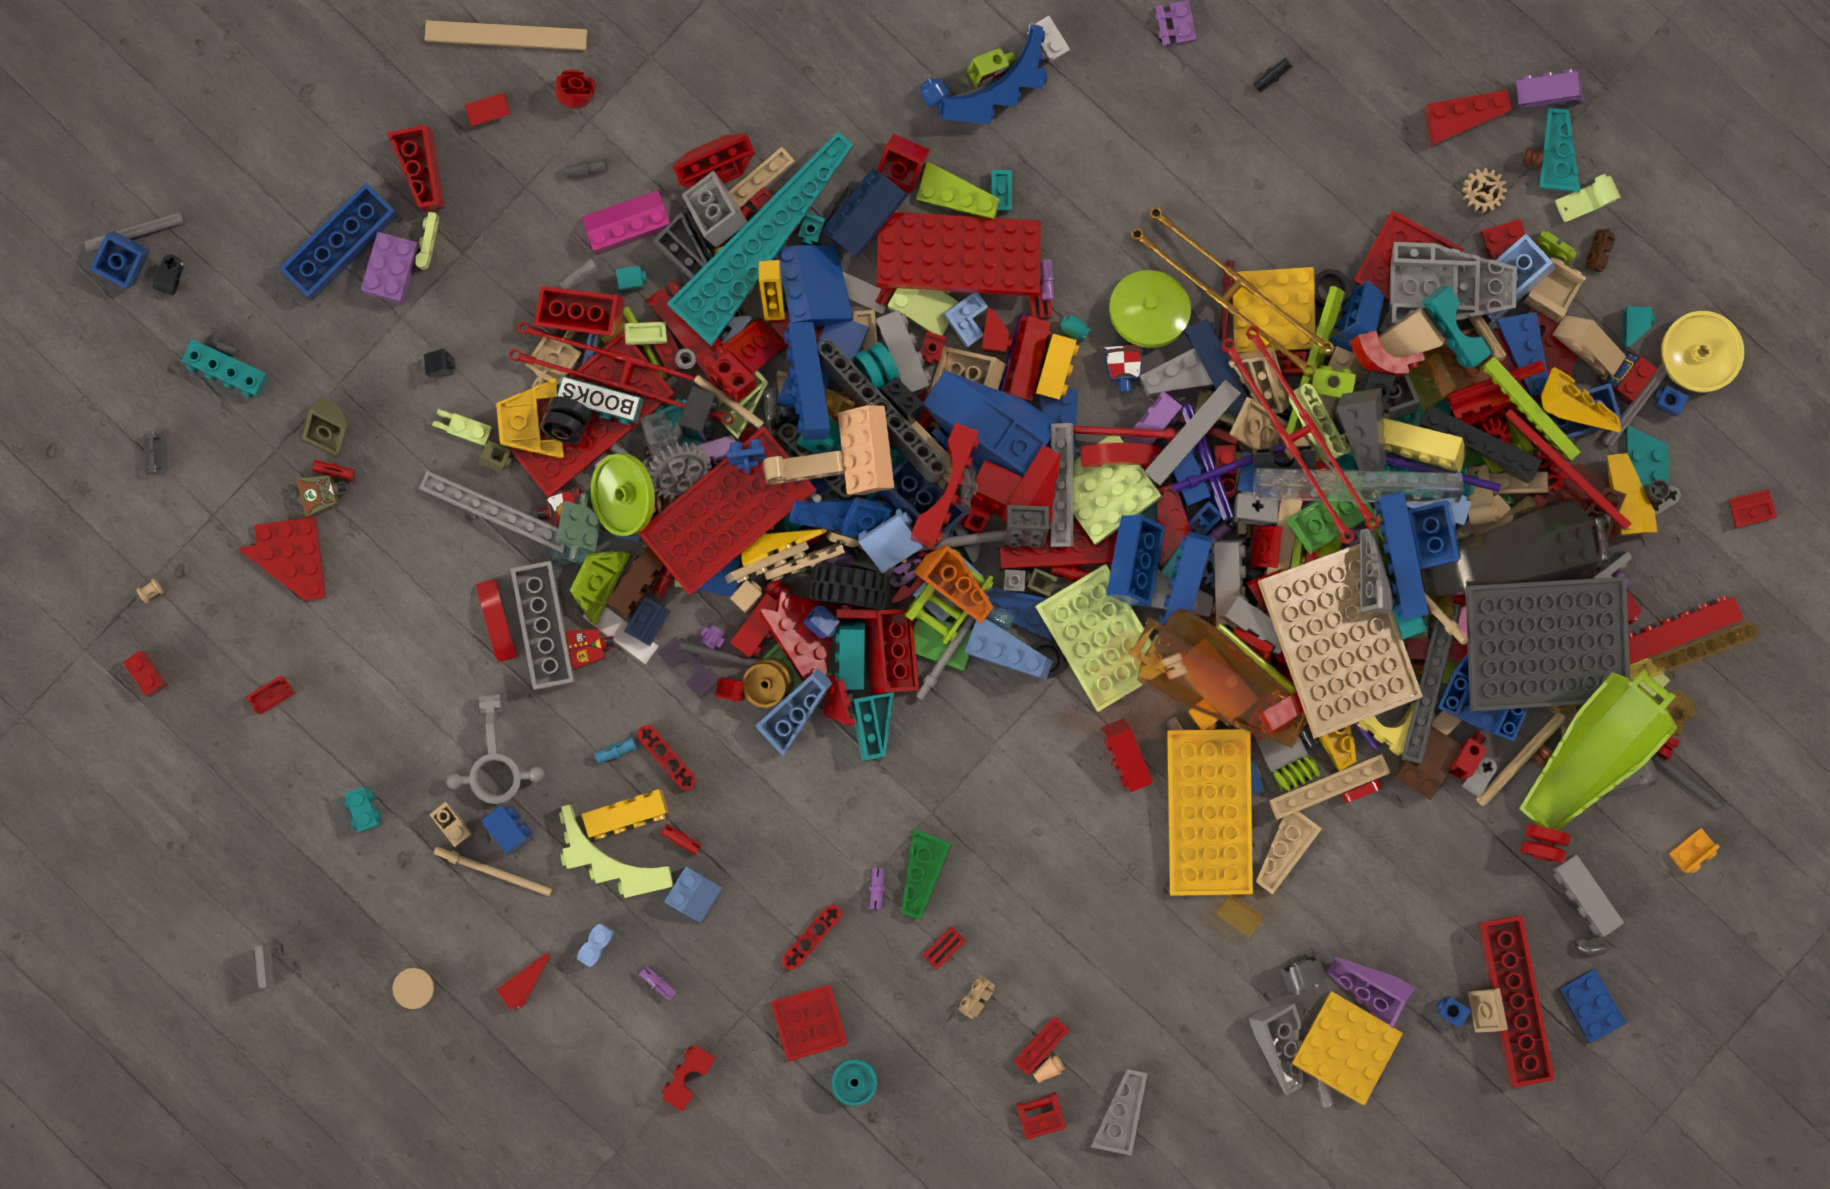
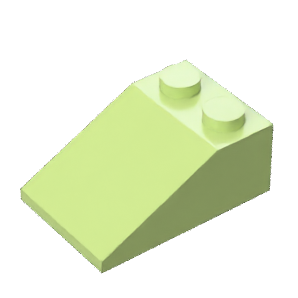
M897 288L888 304V310L891 312L899 310L901 315L905 314L907 320L926 331L943 336L949 325L943 314L959 302L943 291Z

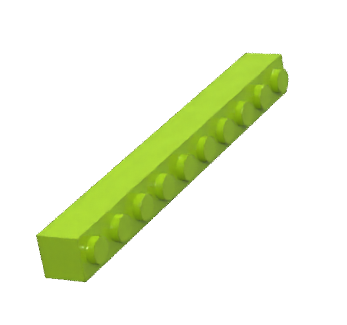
M1495 357L1490 358L1482 366L1484 368L1483 371L1492 377V381L1501 387L1500 389L1504 394H1508L1510 401L1517 404L1519 411L1527 415L1528 421L1536 425L1537 431L1544 434V438L1553 444L1552 447L1562 454L1561 457L1565 461H1572L1580 453L1578 448Z

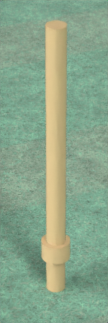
M1425 593L1427 608L1445 626L1444 629L1450 635H1453L1462 645L1466 644L1468 638L1459 630V625L1454 620L1451 621Z
M436 847L434 850V855L448 859L450 863H459L549 897L551 895L552 888L461 856L459 852L453 850L450 852Z

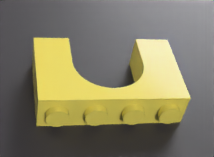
M1415 702L1411 703L1402 718L1393 726H1383L1375 716L1359 721L1358 726L1365 731L1370 730L1374 733L1373 737L1381 743H1387L1390 746L1389 750L1396 755L1403 754Z

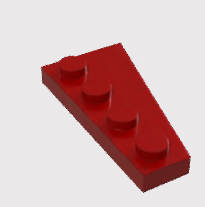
M1176 482L1157 487L1163 496L1157 501L1158 524L1165 526L1160 554V570L1181 543L1182 536L1186 537L1188 531L1192 532L1180 492H1174L1172 489V485L1176 484Z

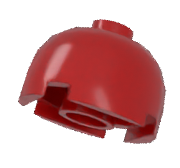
M571 69L562 71L561 75L556 77L555 95L562 105L571 109H580L587 106L593 99L596 83L591 76L588 78L584 76V72Z

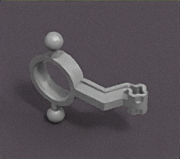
M501 694L479 695L481 713H486L485 726L488 754L483 755L474 763L470 776L461 777L459 774L452 773L447 777L446 783L451 789H458L461 785L470 784L472 791L479 799L487 803L499 804L508 801L516 794L521 780L530 779L538 783L544 779L545 773L542 768L537 766L532 767L529 771L520 772L518 765L512 758L499 753L496 730L497 712H502ZM492 760L502 761L507 764L514 776L512 787L501 794H491L485 791L478 780V772L483 764Z

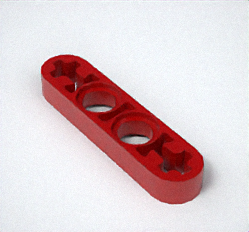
M649 725L640 727L638 730L639 740L681 789L686 791L693 789L696 785L694 774L655 728ZM644 729L647 731L652 730L650 735L654 740L656 737L660 739L653 743L651 748L648 744L652 742L648 738H642L644 735L642 731ZM658 744H663L666 747V753L662 756H658L655 753V747ZM677 760L679 762V769L674 772L668 769L669 761ZM684 768L686 772H683V774L687 778H692L690 781L692 785L683 786V779L680 776L676 779L674 775L679 774Z
M828 905L785 953L782 959L785 968L788 970L798 968L836 925L842 916L841 909L837 905ZM828 909H837L836 914L838 917L829 920V923L832 924L830 927L820 920L822 916L824 919L827 918L829 915ZM820 923L825 927L824 934L816 935L813 932L815 924ZM802 939H808L811 942V948L808 951L800 949L799 943ZM796 947L798 952L805 956L801 958L799 955L795 959L797 964L789 966L787 965L788 959L786 957L788 955L792 957L796 953L793 951V948Z

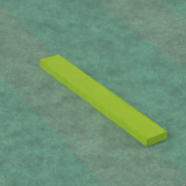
M1335 286L1330 287L1316 335L1325 342H1329L1345 294L1343 290ZM1313 343L1307 363H1311L1315 368L1320 369L1325 355L1322 353V349ZM1310 367L1305 369L1307 373H1310L1313 370ZM1303 374L1300 386L1306 383L1312 385L1313 376L1306 377ZM1294 409L1286 429L1289 435L1303 426Z

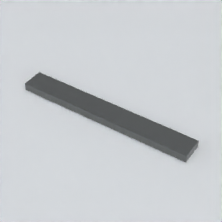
M1440 600L1439 608L1451 621L1454 620L1457 623L1461 604ZM1437 617L1419 685L1423 697L1415 701L1401 758L1402 760L1418 764L1423 762L1453 640V635H1450L1444 629L1445 626Z

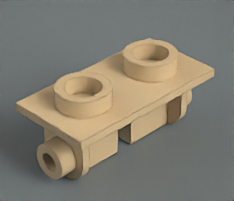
M981 975L973 983L969 994L962 999L958 1010L973 1020L985 1006L979 1000L982 998L987 1002L995 991L994 987L996 985Z

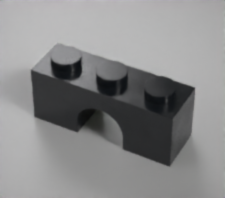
M1296 446L1311 474H1317L1315 446ZM1273 448L1252 449L1254 478H1258L1261 481L1270 480L1271 477H1279V479H1290L1291 476L1308 478L1296 458H1292L1289 462L1281 463L1274 458Z

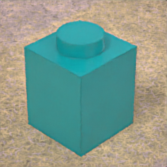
M640 266L616 269L620 293L645 289L644 283H647L646 272L642 271Z

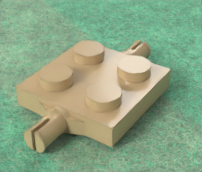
M567 331L563 337L572 339L576 332ZM543 337L531 356L536 357L538 360L573 369L582 353L570 344ZM525 364L526 367L533 370L538 376L531 385L532 387L541 385L544 381L548 382V380L556 378V385L558 386L561 383L562 376L567 377L569 375L568 373L541 365Z

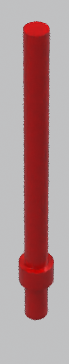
M1073 425V434L1166 438V441H1172L1180 432L1175 431L1173 428L1153 430Z

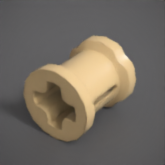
M152 578L151 582L144 587L136 589L145 604H148L149 600L158 594L162 595L164 593L161 585L155 578Z

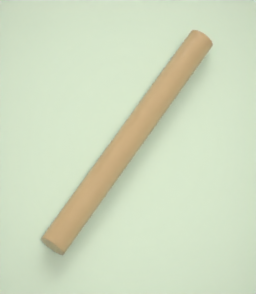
M700 375L695 378V383L706 391L715 393L721 402L757 428L761 429L764 425L762 420L733 399L727 397L726 394Z

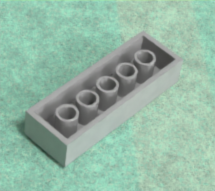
M547 561L511 568L533 690L538 691L576 683L565 633L566 626L554 563Z

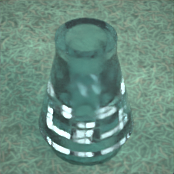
M994 607L987 618L1003 630L1005 628L1010 630L1016 615L1012 614V611Z

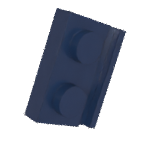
M644 596L624 632L651 646L671 611Z

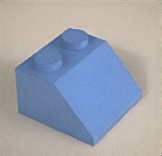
M686 866L664 902L701 923L722 887Z

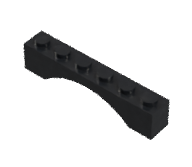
M1429 406L1425 411L1418 426L1463 438L1465 448L1487 458L1505 470L1509 475L1527 484L1534 478L1542 461L1432 406Z

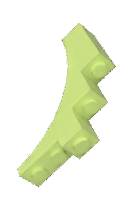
M572 805L561 807L562 811L559 812L562 824L565 823L567 831L564 832L566 844L570 843V847L564 848L560 857L562 865H566L567 869L591 864L592 868H589L590 877L596 883L620 878L621 882L618 883L620 895L624 894V898L674 886L670 866L640 868L623 864L607 856L595 847L584 834L576 820Z

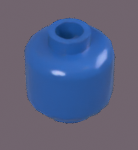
M931 77L920 86L919 94L929 107L937 106L940 108L942 97L949 95L948 88L940 78L934 79Z

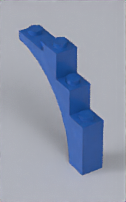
M1036 24L1030 25L1028 38L1020 56L999 80L987 88L972 94L942 97L939 117L943 120L990 124L991 119L995 115L993 104L1017 107V102L1021 98L1019 87L1043 89V84H1046L1047 72H1045V68L1038 66V63L1042 61L1041 43L1045 40L1043 27Z

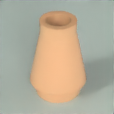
M1057 1055L1054 1057L1050 1056L1033 1072V1075L1041 1083L1044 1080L1062 1074L1061 1071L1065 1070V1067Z

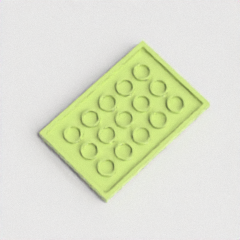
M1106 564L1035 605V608L1097 712L1167 671L1161 662L1160 655L1156 652V648L1131 606L1106 595L1111 573Z

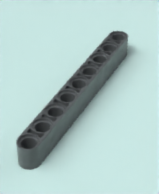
M822 340L817 347L820 366L858 407L866 405L885 406L888 439L927 481L931 483L939 482L946 470L945 461L834 342ZM932 468L937 469L939 472L933 471Z

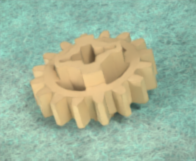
M1484 168L1481 173L1477 169L1475 176L1470 173L1468 175L1469 180H1465L1463 183L1467 186L1462 189V192L1467 194L1463 197V200H1469L1470 202L1467 206L1474 205L1475 212L1479 208H1481L1482 213H1485L1487 208L1492 212L1494 206L1499 208L1501 206L1499 201H1504L1506 198L1502 195L1507 192V189L1502 188L1506 181L1500 182L1499 179L1502 175L1495 176V170L1488 173L1487 168ZM1476 181V189L1471 191L1472 184ZM1482 187L1483 189H1490L1487 193L1479 192ZM1497 190V196L1493 201L1494 197L1492 194Z

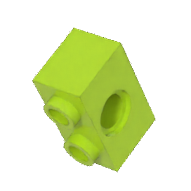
M1320 365V369L1315 368L1312 386L1317 394L1341 398L1342 394L1355 391L1357 375L1353 374V370L1341 368L1340 372L1332 371L1333 367ZM1333 376H1337L1340 379V384L1336 388L1329 386V379Z

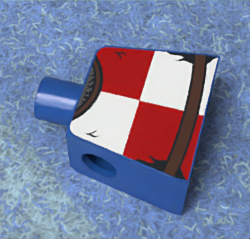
M1127 345L1103 348L1110 382L1119 381V392H1131V381L1139 380L1143 347Z

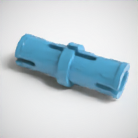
M631 737L623 742L613 743L610 747L595 752L594 755L600 765L614 758L619 759L621 758L620 756L637 750L634 739Z

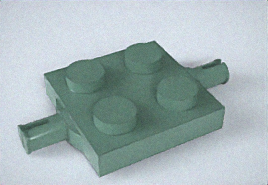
M585 493L580 494L579 504L569 501L564 502L556 541L565 544L571 549L568 560L572 562H577L579 551L594 553L597 545L600 521L595 511L587 507L589 495Z

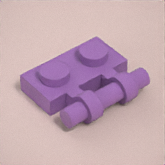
M1189 0L1170 3V12H1164L1163 5L1155 6L1157 13L1155 18L1160 28L1158 34L1159 39H1162L1163 46L1171 45V37H1175L1176 45L1197 40ZM1166 20H1172L1173 29H1168Z

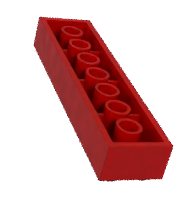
M1515 915L1477 922L1490 989L1500 988L1508 1030L1499 1031L1509 1084L1511 1087L1516 1088L1553 1081L1555 1076L1523 916Z

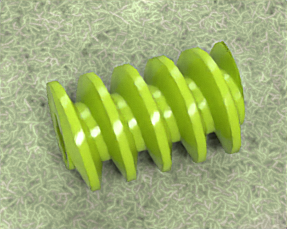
M1304 755L1302 757L1303 763L1296 759L1295 766L1292 763H1288V770L1282 766L1280 768L1281 774L1277 770L1273 771V776L1282 793L1284 788L1291 792L1290 785L1297 789L1298 781L1305 785L1306 777L1313 781L1312 774H1315L1318 778L1320 777L1319 770L1311 756L1309 759Z

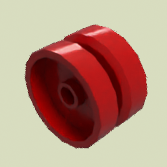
M1527 824L1525 835L1535 839L1536 842L1524 841L1520 852L1548 862L1565 863L1567 852L1555 846H1569L1571 835L1558 830Z

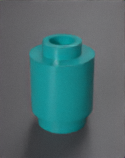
M1074 315L1070 317L1065 316L1059 325L1062 327V333L1081 343L1091 330L1087 327L1086 323Z

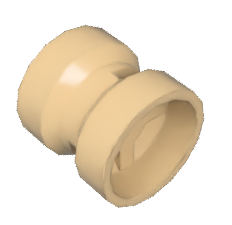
M1180 652L1161 659L1163 666L1167 669L1168 679L1176 678L1188 672L1186 666L1182 664Z

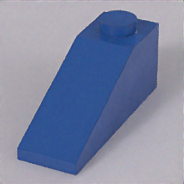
M1212 497L1189 521L1192 533L1205 535L1222 518L1215 497Z

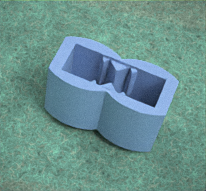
M602 923L595 926L589 935L588 942L579 950L577 960L589 967L595 965L602 956L603 948L612 941L614 931Z

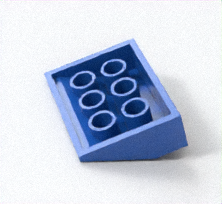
M795 245L781 248L777 257L780 261L781 276L791 323L813 322L814 328L853 320L837 245Z

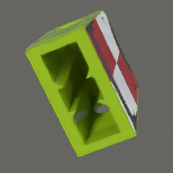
M998 48L973 58L966 71L974 87L978 88L1004 75L1009 64L1016 62V57L1012 51L1003 53L1002 49Z

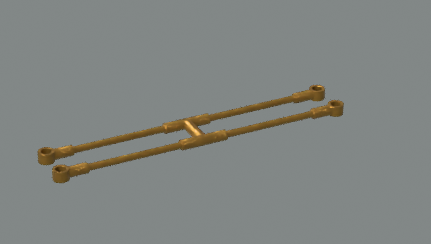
M1154 207L1151 209L1150 216L1152 220L1159 221L1168 229H1172L1222 268L1225 274L1235 281L1223 296L1212 288L1209 289L1157 248L1156 244L1149 240L1140 228L1132 231V239L1135 242H1140L1149 250L1156 252L1203 289L1206 295L1233 316L1236 315L1249 327L1256 325L1242 315L1239 309L1228 302L1241 287L1245 288L1252 295L1255 294L1310 337V340L1322 349L1324 355L1329 356L1333 354L1334 346L1331 342H1325L1315 333H1311L1260 293L1258 288L1231 267H1227L1177 228L1171 220L1162 214L1160 208ZM1159 212L1160 214L1159 216L1155 217L1153 216V213ZM1136 233H1141L1139 238L1134 237ZM1259 328V334L1288 356L1291 362L1303 370V374L1306 377H1312L1315 374L1313 364L1306 363L1297 355H1293ZM1330 346L1331 350L1325 351L1324 348ZM1310 367L1313 370L1312 372L1307 373L1305 369Z

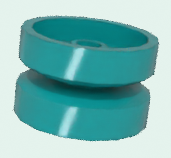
M879 342L871 346L869 353L863 350L853 356L854 365L880 392L881 387L895 377L900 380L896 363L882 343Z
M858 1058L847 1059L840 1063L834 1071L831 1081L832 1090L837 1099L842 1103L850 1106L862 1105L868 1102L875 1094L877 1074L872 1065L867 1061ZM855 1078L859 1083L857 1086H852L850 1081Z

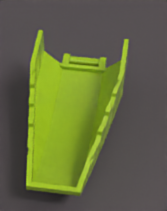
M1645 669L1634 680L1612 672L1579 709L1519 809L1539 826L1560 830L1590 805L1643 767L1671 737L1677 726L1666 707L1676 695L1665 690L1648 675L1649 672ZM1643 681L1658 695H1660L1664 699V701L1662 703L1659 702L1642 686H1640L1639 683Z

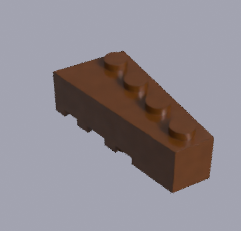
M647 543L643 546L645 550L633 560L632 568L623 575L619 586L612 591L607 601L610 606L630 619L644 596L648 594L659 578L660 572L666 567Z

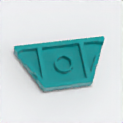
M1627 426L1625 429L1626 453H1628L1644 490H1646L1650 483L1659 479L1669 484L1668 445L1633 427Z

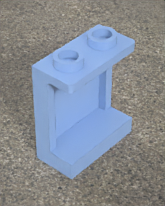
M900 508L896 510L895 516L870 532L864 530L859 534L858 542L882 573L923 548L922 544L911 541V534L914 529L911 524L912 520Z

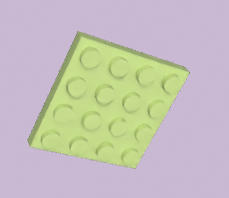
M1108 436L1098 444L1124 443L1120 436ZM1081 456L1073 461V514L1095 545L1119 529L1121 515H1139L1163 497L1141 465H1103L1102 468L1081 467Z

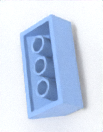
M1527 234L1495 260L1517 267L1516 303L1556 269L1554 263ZM1508 310L1486 315L1494 323L1496 319H1499Z

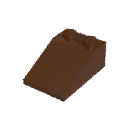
M1431 726L1422 764L1403 760L1394 776L1397 780L1431 800L1444 781L1463 745Z

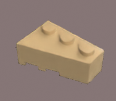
M1565 315L1552 334L1590 365L1597 374L1602 376L1604 374L1614 376L1626 357L1594 320Z

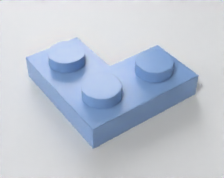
M979 293L970 294L943 314L965 347L970 346L984 336L972 319L988 308Z

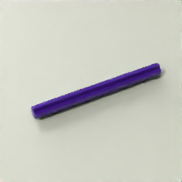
M1187 404L1181 408L1185 421L1188 423L1196 414L1193 405ZM1203 436L1195 447L1204 471L1207 472L1215 469L1216 465L1205 436ZM1220 476L1208 480L1223 520L1232 519L1234 513Z

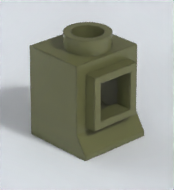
M1035 568L1034 572L1029 571L1025 583H1028L1027 589L1049 598L1057 577ZM1037 577L1046 580L1043 589L1034 586Z

